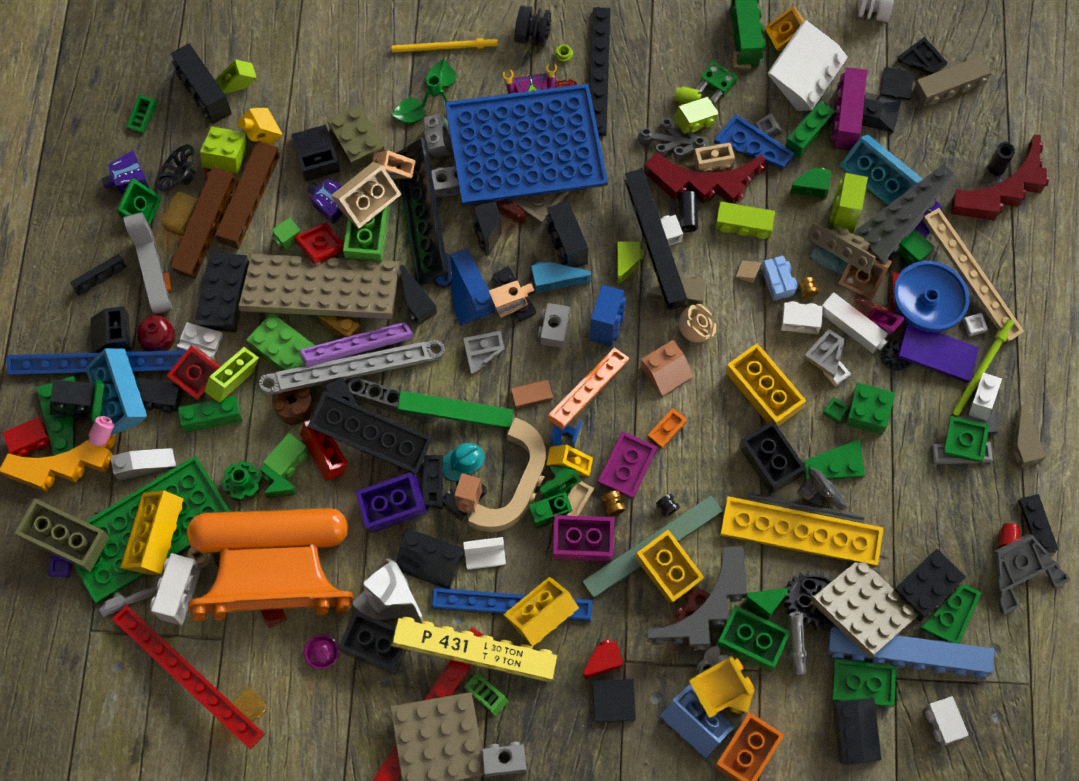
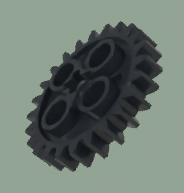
M816 570L814 575L807 571L806 576H804L800 572L798 578L793 576L792 581H788L787 587H785L788 589V593L783 601H785L784 607L788 608L787 614L793 612L803 613V622L806 623L807 629L810 625H813L814 630H817L818 626L825 630L826 625L830 628H833L834 625L817 607L814 613L810 612L813 604L811 600L815 596L817 588L821 587L822 590L832 582L833 576L831 575L826 578L825 572L821 576L818 575Z

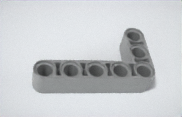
M143 212L124 217L126 229L136 247L153 314L156 315L172 310L169 292L164 284L165 279L162 274L163 269L155 238Z

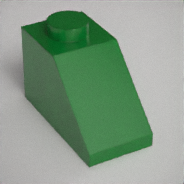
M821 167L812 168L793 181L790 193L827 198L831 170Z

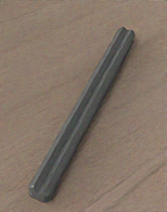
M750 493L748 496L749 501L864 524L863 515Z

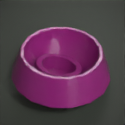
M328 635L314 636L305 645V660L314 669L322 670L329 668L338 659V644Z

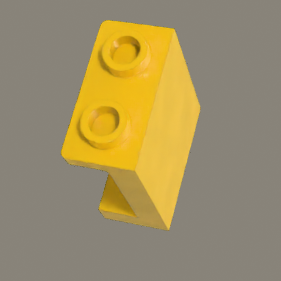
M730 656L689 679L709 718L742 698L753 694L751 689L754 686L749 677L744 678L741 670L744 668L738 658L734 660Z

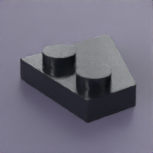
M925 37L897 57L898 62L930 75L940 71L947 65V61Z

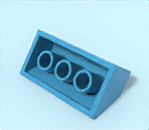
M869 135L860 137L840 164L849 174L868 177L866 188L887 205H890L923 180Z
M105 348L86 367L90 384L94 386L95 380H102L104 383L100 414L101 416L109 417L114 423V428L111 432V435L137 426L147 417L125 349Z

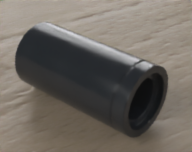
M1002 142L997 146L988 164V170L991 174L999 176L1005 173L1015 154V148L1011 143Z
M685 191L679 194V219L682 232H695L698 230L697 193L693 191Z

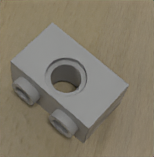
M441 113L424 117L428 152L434 159L451 155L448 121Z
M548 303L547 309H543L541 320L544 323L543 327L539 326L538 331L541 345L563 348L570 307ZM551 323H556L558 326L552 328L549 325Z
M509 742L504 747H499V744L487 745L486 749H483L486 777L527 772L524 744L520 745L519 742ZM504 753L510 756V761L505 764L498 760L499 756Z

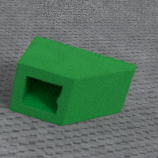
M566 492L529 504V513L535 529L554 523L555 515L565 516L573 511Z

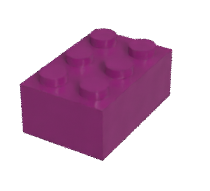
M555 515L553 560L613 561L614 517Z

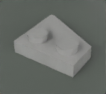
M828 329L805 354V359L834 378L838 369L844 339Z
M501 330L463 338L471 375L475 374L505 349Z

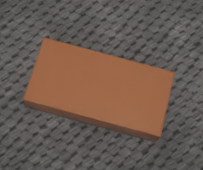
M548 380L511 389L515 408L553 400Z

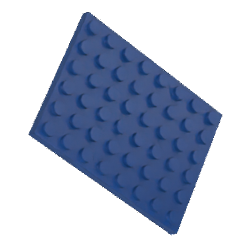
M588 84L445 102L462 205L608 185Z

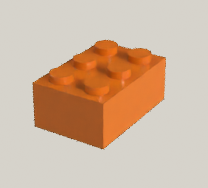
M749 712L714 768L734 781H757L785 735Z

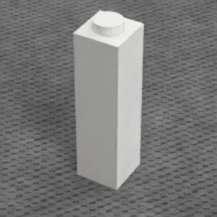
M834 292L822 305V315L871 353H874L877 349L881 350L887 343L885 340L888 335L887 332Z

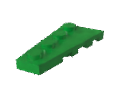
M74 376L62 379L64 381L76 382ZM52 382L37 387L53 455L55 456L75 448V428L73 417L56 418L53 415H49Z

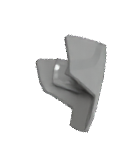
M389 558L385 559L380 569L364 582L363 586L366 590L352 602V607L355 610L379 621L402 617L413 618L414 622L421 624L424 621L406 578L396 562Z

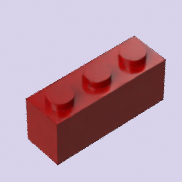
M310 420L304 422L300 436L325 481L343 476L348 463L335 440L307 428Z

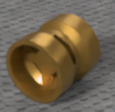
M612 491L601 497L603 504L607 507L606 513L608 517L619 515L626 510L624 503H621L619 491Z

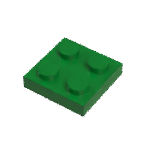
M951 416L948 422L943 454L982 463L989 425Z

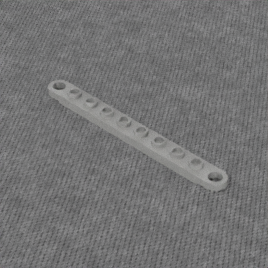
M433 340L328 361L309 367L304 366L263 375L259 380L258 387L263 394L272 395L334 382L341 377L348 379L435 361L443 357L445 347L441 341ZM433 346L438 347L440 353L433 354L430 348ZM271 381L274 386L268 389L264 387L263 383Z

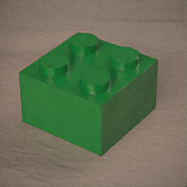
M857 382L853 390L845 425L883 435L888 425L895 392Z

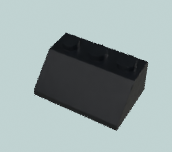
M407 528L399 548L396 564L403 574L445 589H451L464 556V550L457 545Z
M874 697L833 701L840 764H863L882 760Z

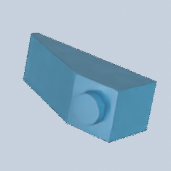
M538 262L531 266L536 293L591 282V272L552 262Z

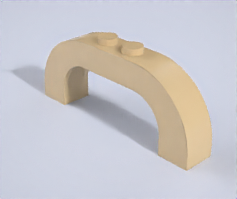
M518 418L514 419L507 437L508 441L522 446L527 451L530 457L529 463L508 505L500 509H489L477 504L475 512L471 513L468 520L469 526L485 532H498L512 527L524 516L529 504L535 502L537 497L535 491L537 487H541L545 476L542 475L546 465V449L543 439L533 426Z

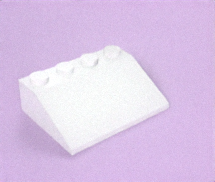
M804 20L769 70L768 75L797 111L812 110L848 57L836 42L807 20Z

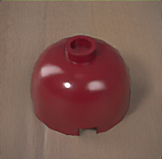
M154 315L145 318L138 325L137 339L145 351H168L175 343L176 332L168 319L163 316Z

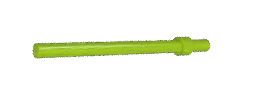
M1007 319L1003 328L997 332L994 343L952 411V416L959 417L1001 344L1005 343L1009 337L1008 333L1014 324L1013 320Z

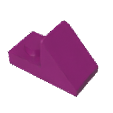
M877 307L866 316L888 333L886 339L905 320L903 316Z

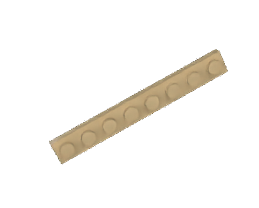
M940 208L924 216L922 220L998 331L1003 328L1007 319L1014 321L1006 342L1008 343L1021 335L1024 330Z

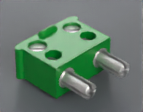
M711 61L710 66L701 76L700 85L696 90H699V93H701L707 86L715 92L711 97V101L716 103L720 96L725 97L732 86L737 84V75L715 61Z

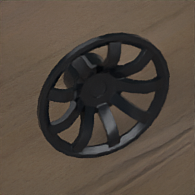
M189 144L182 145L167 158L157 176L156 186L158 190L167 192L179 183H182L184 186L191 183L196 174L195 170L191 168L195 157L193 146ZM172 158L174 159V162L176 163L177 167L169 164ZM165 168H168V169L174 171V172H165V173H163L164 170H165Z

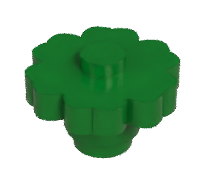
M240 461L238 465L230 464L224 470L225 478L221 480L225 493L230 494L233 500L244 501L246 497L253 498L260 491L258 485L262 483L259 469L253 467L252 463Z

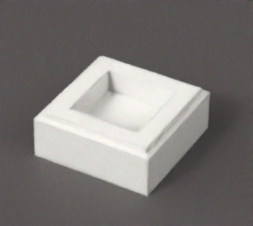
M982 313L963 318V323L969 337L988 331Z
M840 361L834 378L823 372L835 387L851 375Z

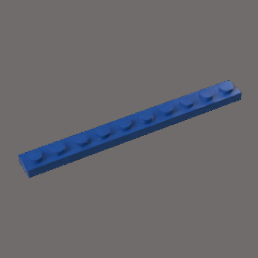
M187 350L126 352L132 371L171 370ZM101 352L6 355L7 374L87 372L86 367Z

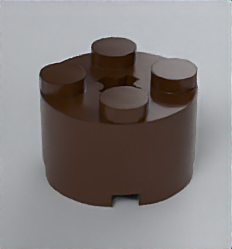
M307 387L273 394L272 396L274 410L280 420L286 424H300L305 419L307 420L313 412V401Z

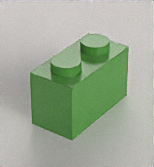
M288 433L263 463L284 479L290 478L298 464H302L307 459L309 451L306 445Z

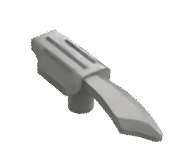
M157 587L136 592L126 598L120 592H115L113 594L114 598L107 600L99 609L100 613L104 617L121 610L125 605L147 599L152 596Z

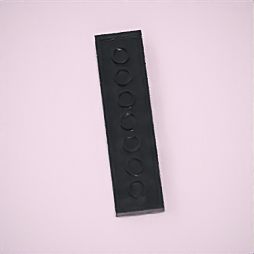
M420 138L396 154L415 160L412 178H399L415 280L420 286H423L449 271L426 140Z

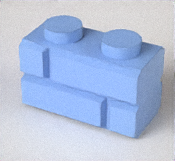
M784 256L764 260L761 270L772 300L776 301L793 296L797 288V281L791 277L789 261H785Z

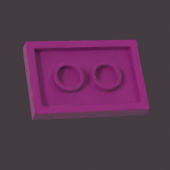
M622 431L598 480V484L613 491H619L620 494L634 499L657 451V446Z

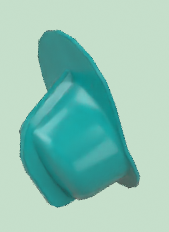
M474 443L459 445L444 457L443 475L449 480L458 481L462 473L472 474L483 465L485 460L483 450Z

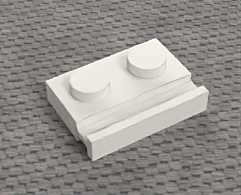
M187 322L177 348L179 350H188L194 344L214 360L215 352L218 350L223 334L222 332Z

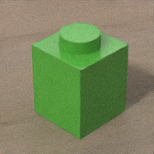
M288 218L272 229L273 241L278 247L282 246L285 251L296 244L294 237L301 234V230L291 218Z

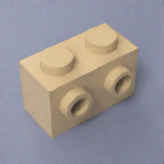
M731 142L696 148L694 151L693 162L696 171L710 173L733 169L735 156Z

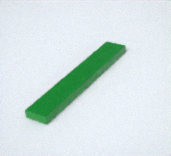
M401 390L399 392L397 411L509 430L512 425L513 409Z

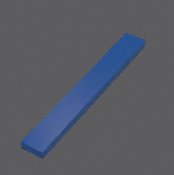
M433 588L431 608L504 615L526 595ZM574 599L579 609L572 616L566 618V620L591 621L593 600Z

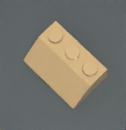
M372 162L333 193L331 197L346 217L357 228H360L402 194L383 165Z

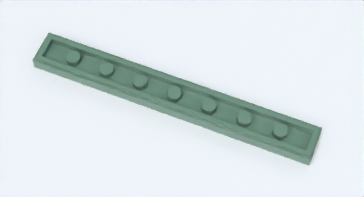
M711 495L583 580L582 583L593 599L641 568V565L633 555L664 531L669 529L677 542H679L720 515L723 510Z

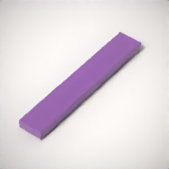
M406 322L301 349L299 350V356L305 366L309 367L413 338V333Z

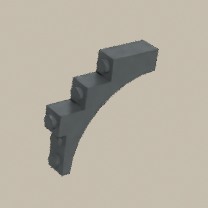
M743 546L723 547L718 581L705 603L692 615L678 623L664 628L647 630V642H652V645H662L665 641H672V644H683L684 641H687L688 649L693 648V651L697 652L705 651V648H708L710 645L709 624H712L714 627L723 626L729 619L727 599H730L731 602H739L747 595Z

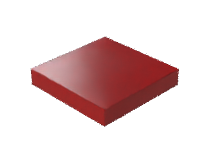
M326 222L294 237V241L314 264L338 254L344 249V242Z

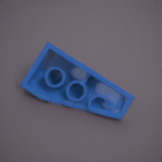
M468 248L451 254L453 309L460 326L495 313L493 299Z

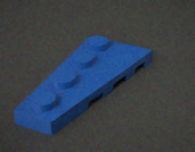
M737 114L732 117L714 139V143L718 145L731 142L734 151L749 157L757 158L762 155L766 158V163L783 170L795 155L794 152Z

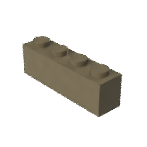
M978 56L918 79L914 91L923 106L928 104L934 105L941 99H949L957 93H965L975 86L985 85L988 82L991 71L982 56Z

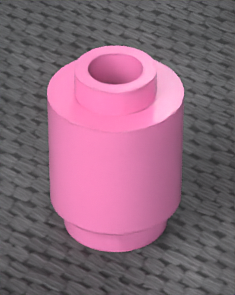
M101 416L95 419L89 432V442L93 445L103 446L104 443H107L114 428V423L109 417Z

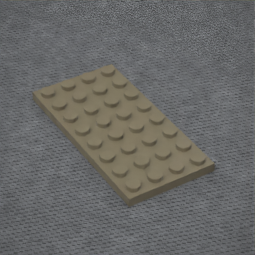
M251 254L239 310L246 312L392 319L400 261L382 260V262L374 260L327 258L314 264L306 256Z

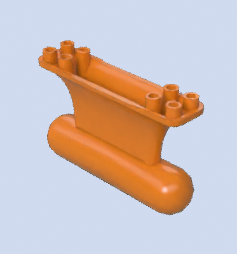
M332 508L202 513L195 516L187 528L188 542L198 552L220 553V562L217 577L208 593L200 598L191 599L188 602V612L193 614V620L203 621L205 620V614L214 613V620L226 619V613L234 611L306 607L307 609L316 608V614L318 615L328 614L330 607H336V613L338 614L348 613V608L354 599L353 593L338 590L329 583L322 571L318 556V548H332L345 540L348 533V524L345 516L339 510Z

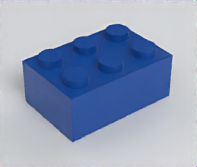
M601 285L591 318L590 341L612 346L613 340L617 341L620 331L619 327L625 315L626 298H623L624 290Z

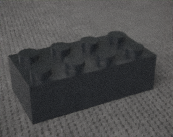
M188 43L172 52L173 61H171V64L175 69V74L179 80H183V85L187 92L193 95L192 98L195 104L202 108L201 111L206 120L210 119L215 124L232 114L226 95L191 44Z
M210 251L195 317L198 326L218 331L237 332L241 313L239 303L249 266L247 255Z

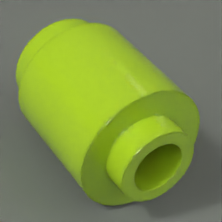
M683 86L682 88L677 87L674 101L684 105L700 100L702 94H699V90Z

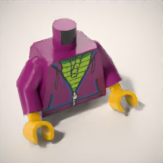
M549 63L547 64L546 69L549 72V76H547V73L513 78L514 73L509 69L510 77L506 78L503 71L502 78L507 81L505 85L508 94L556 88L554 72L557 70V65L555 64L554 71H549Z

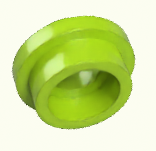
M565 44L560 45L555 51V57L560 62H567L573 56L572 49Z

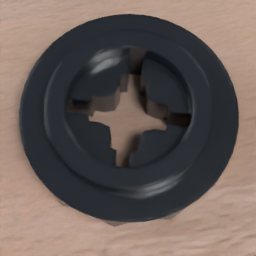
M896 341L887 343L881 352V359L887 368L900 371L907 368L910 362L897 357L892 358L894 351L895 353L899 352L901 344Z

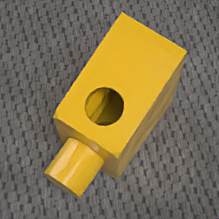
M250 108L238 120V127L244 129L251 141H260L274 145L283 135L268 108Z

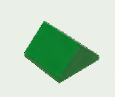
M131 178L118 205L117 212L122 222H124V217L143 212L150 226L162 197L134 178Z
M788 589L748 592L743 600V606L753 614L769 620L783 602Z

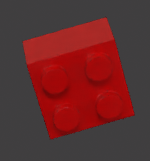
M192 344L167 374V377L198 400L205 391L209 377L221 365L196 345Z

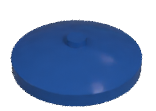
M920 261L909 265L899 274L893 287V301L900 316H903L905 321L911 326L926 332H942L953 328L962 320L969 307V292L962 277L949 266L935 261Z

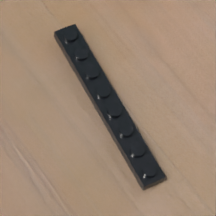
M593 7L590 95L598 135L606 136L611 8Z

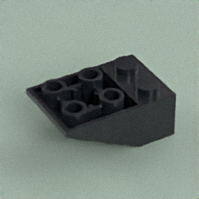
M326 124L291 134L305 182L340 172Z

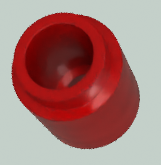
M1013 523L1002 525L999 536V549L1020 538L1018 525Z

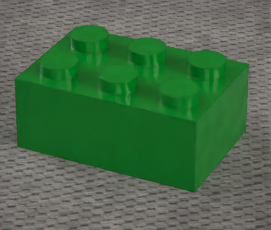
M735 605L716 646L772 673L791 631Z

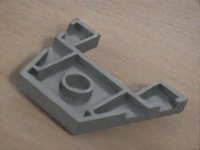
M1027 534L994 551L999 606L1002 614H1007L1020 607L1012 588L1043 571L1046 572L1050 584L1054 588L1071 580L1031 534Z

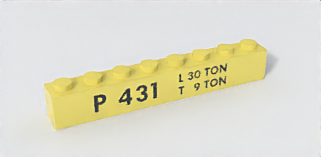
M410 617L399 618L396 622L391 646L545 682H550L553 679L557 655L552 654L550 650L540 649V651L532 650L533 647L522 644L519 647L513 645V642L508 640L498 642L494 641L493 637L486 635L481 637L473 636L474 633L469 631L459 633L455 632L452 627L442 626V628L434 627L433 623L423 621L421 624L414 622V619Z

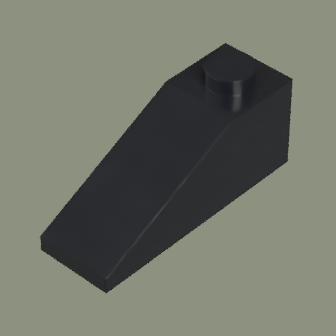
M401 265L400 271L408 309L407 315L412 322L416 321L418 325H421L437 313V308L404 265Z

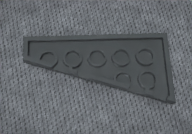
M945 164L941 165L855 230V235L864 238V241L870 244L868 249L885 265L889 261L888 257L890 254L898 250V245L903 238H907L924 218L925 211L933 207L935 204L934 200L938 195L943 194L956 178L954 172Z

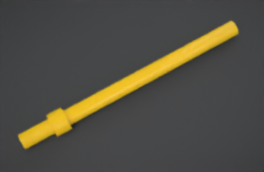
M476 38V40L392 45L391 47L392 53L475 47L477 49H484V47L498 46V39L484 40L483 38Z

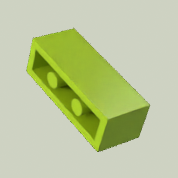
M720 202L715 229L723 233L733 232L741 236L751 235L759 239H770L775 211Z
M243 347L209 377L204 392L220 403L254 373L259 357Z

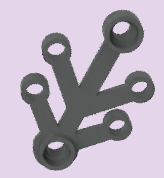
M663 118L660 127L670 135L652 133L649 128H642L638 133V141L641 144H650L652 140L668 142L666 145L658 144L656 146L655 153L658 152L662 156L674 149V157L682 159L684 155L695 151L696 148L708 147L707 139L698 137L693 132L685 133L688 138H683L671 126L672 121L669 118Z

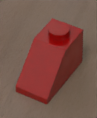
M605 640L599 643L600 646L596 647L583 672L584 679L623 668L624 663L616 641Z

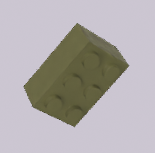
M360 104L327 119L329 130L353 172L370 165L373 162L375 153L385 151L381 140Z

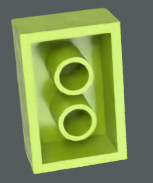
M845 173L844 178L839 180L838 188L832 201L833 209L829 218V223L832 224L831 230L837 227H844L853 234L862 212L868 177Z

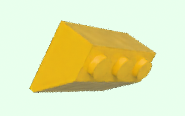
M548 577L509 609L504 616L523 639L533 647L548 633L556 629L566 618L572 616L579 607L564 587L551 577Z

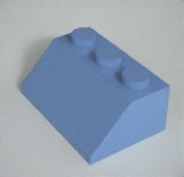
M688 685L674 698L660 715L669 726L677 731L684 740L690 743L705 758L736 727L720 711L709 718L691 685Z

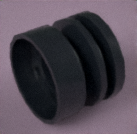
M520 5L515 26L514 42L527 44L529 37H532V44L536 46L539 38L540 47L544 48L551 32V10L546 9L544 17H542V8H539L536 16H534L533 7Z

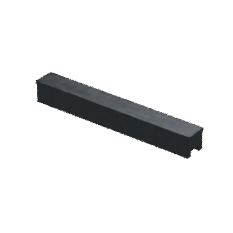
M640 168L639 170L625 173L626 180L624 182L667 310L686 307L687 296L644 170Z

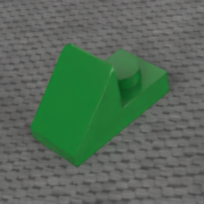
M264 464L260 468L263 475L262 479L270 484V487L265 491L267 498L291 496L297 493L295 486L268 465Z
M550 466L556 478L547 481L540 489L547 499L564 493L582 482L575 470Z

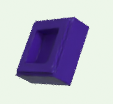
M51 556L49 576L70 577L72 563L57 556Z

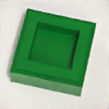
M833 397L822 414L839 424L848 411L849 406Z

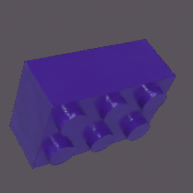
M412 473L356 491L365 527L371 533L427 514L417 477Z

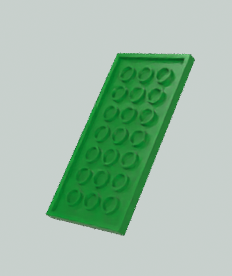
M196 455L85 521L105 531L110 537L90 572L74 565L96 604L101 603L115 592H119L146 575L120 568L143 493L164 490L183 498L182 510L178 515L177 527L173 533L171 548L167 553L166 559L170 558L171 553L179 555L192 547L187 539V528L195 516L202 513L231 512Z

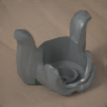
M815 468L810 470L809 478L797 491L799 495L814 505H822L821 499L826 497L840 511L847 509L848 506L833 483L826 479L821 471Z

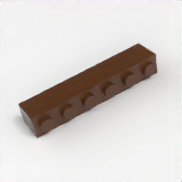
M257 141L255 147H252L250 159L244 164L243 174L236 182V190L230 195L229 205L222 213V221L215 228V236L218 243L237 249L240 248L280 158L278 147Z
M214 166L207 173L206 184L199 192L197 205L193 206L192 217L185 225V233L178 242L176 255H173L171 258L170 267L174 272L196 279L215 234V228L221 220L222 213L236 184L237 178L234 173Z

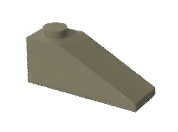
M699 277L681 279L687 296L686 306L703 305L706 280H702ZM660 286L648 289L646 300L665 303Z
M1026 403L1022 404L1017 410L1012 449L1013 461L1017 463L1019 468L1041 463L1046 458Z

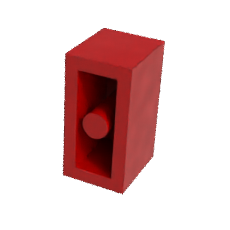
M39 417L2 432L9 452L12 455L25 457L29 452L44 449L50 444L45 424Z

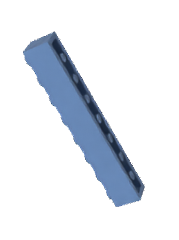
M838 627L830 628L828 631L826 655H832L833 659L848 657L852 658V661L859 662L870 660L872 663L877 664L892 663V665L898 668H903L907 665L913 666L915 670L933 669V672L936 673L951 671L957 676L973 674L975 678L985 679L986 676L993 673L994 648L896 636L870 659Z

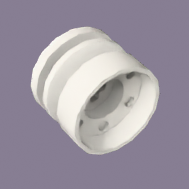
M859 0L858 17L863 18L864 11L867 10V19H870L872 13L876 12V21L888 23L894 0Z

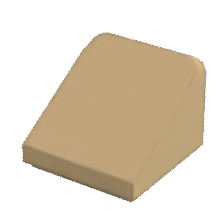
M742 260L736 278L753 284L761 263Z

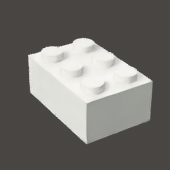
M171 553L170 558H167L165 561V572L163 578L161 577L158 581L157 589L159 590L156 597H153L150 608H152L151 611L159 620L183 626L188 611V602L192 599L202 569L194 559Z

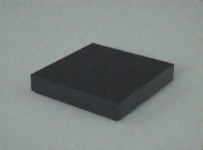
M634 679L593 681L595 723L636 721Z

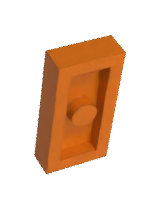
M672 408L647 437L663 449L687 423V419Z

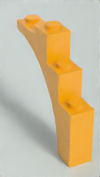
M117 433L110 435L107 443H104L103 446H95L88 439L68 452L50 457L28 458L8 453L0 468V472L7 478L47 492L54 484L55 475L76 483L78 478H81L84 473V466L104 473L107 472L108 468L112 467L110 456L113 454L109 449L114 446Z

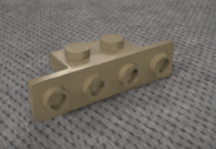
M817 223L812 224L807 237L808 240L865 273L871 271L876 257L867 252L870 244L864 241V238L850 233L844 227L828 230Z

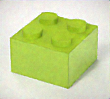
M211 126L200 150L202 167L212 169L214 166L238 174L248 150L247 134L245 132Z

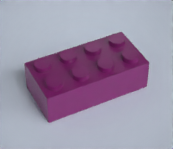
M846 67L844 74H840L839 83H837L836 94L838 95L834 104L836 111L832 121L834 129L831 132L830 141H833V148L851 151L859 140L867 70Z

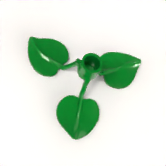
M445 58L435 64L427 74L428 88L425 89L423 103L421 104L416 98L403 100L395 111L392 112L394 118L404 123H416L422 120L426 115L423 108L426 105L429 94L432 96H439L441 94L444 101L449 102L442 87H449L456 81V72Z

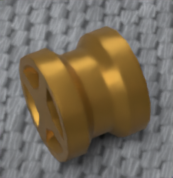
M814 277L804 278L797 282V287L801 290L800 296L802 299L812 298L819 293L818 288L815 287L816 281Z

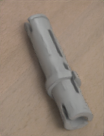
M793 612L790 613L792 641L790 656L793 660V673L801 675L806 673L805 656L807 655L804 646L803 613Z

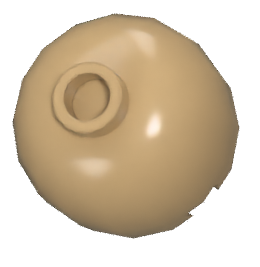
M701 304L691 305L686 308L678 321L681 334L687 340L701 343L713 337L716 332V323H712L711 312Z

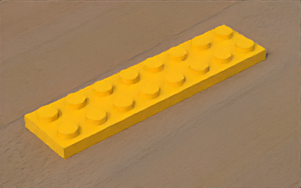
M728 496L720 536L853 563L856 561L864 562L869 566L877 567L883 527Z

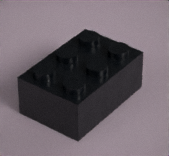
M569 201L547 207V215H545L547 223L545 227L548 234H552V244L554 249H558L560 253L558 257L561 265L577 268L588 264L589 247Z
M774 421L740 441V450L770 494L803 476L807 469Z
M936 549L894 591L899 594V597L904 602L914 608V611L918 614L916 619L921 622L966 576Z
M357 611L354 612L338 646L341 653L395 676L407 652V649L391 646L395 627Z

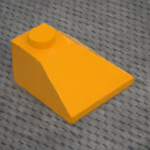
M794 6L765 26L777 51L785 49L804 21Z

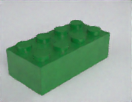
M731 0L730 11L735 51L740 52L737 55L738 65L758 67L760 59H763L765 39H762L761 36L763 34V23H760L759 20L761 19V8H758L757 5L759 0Z

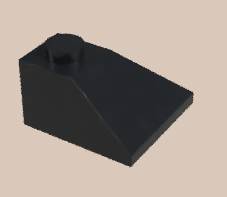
M866 92L862 126L894 133L901 101Z

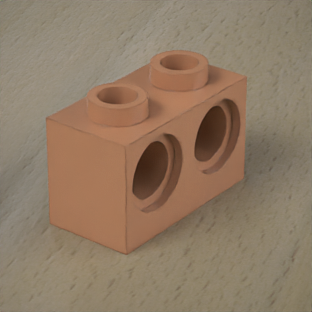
M461 474L454 495L456 507H459L460 511L466 513L470 511L475 512L482 492L480 478Z

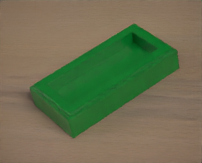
M102 380L94 381L90 419L92 422L97 417H100L104 390Z

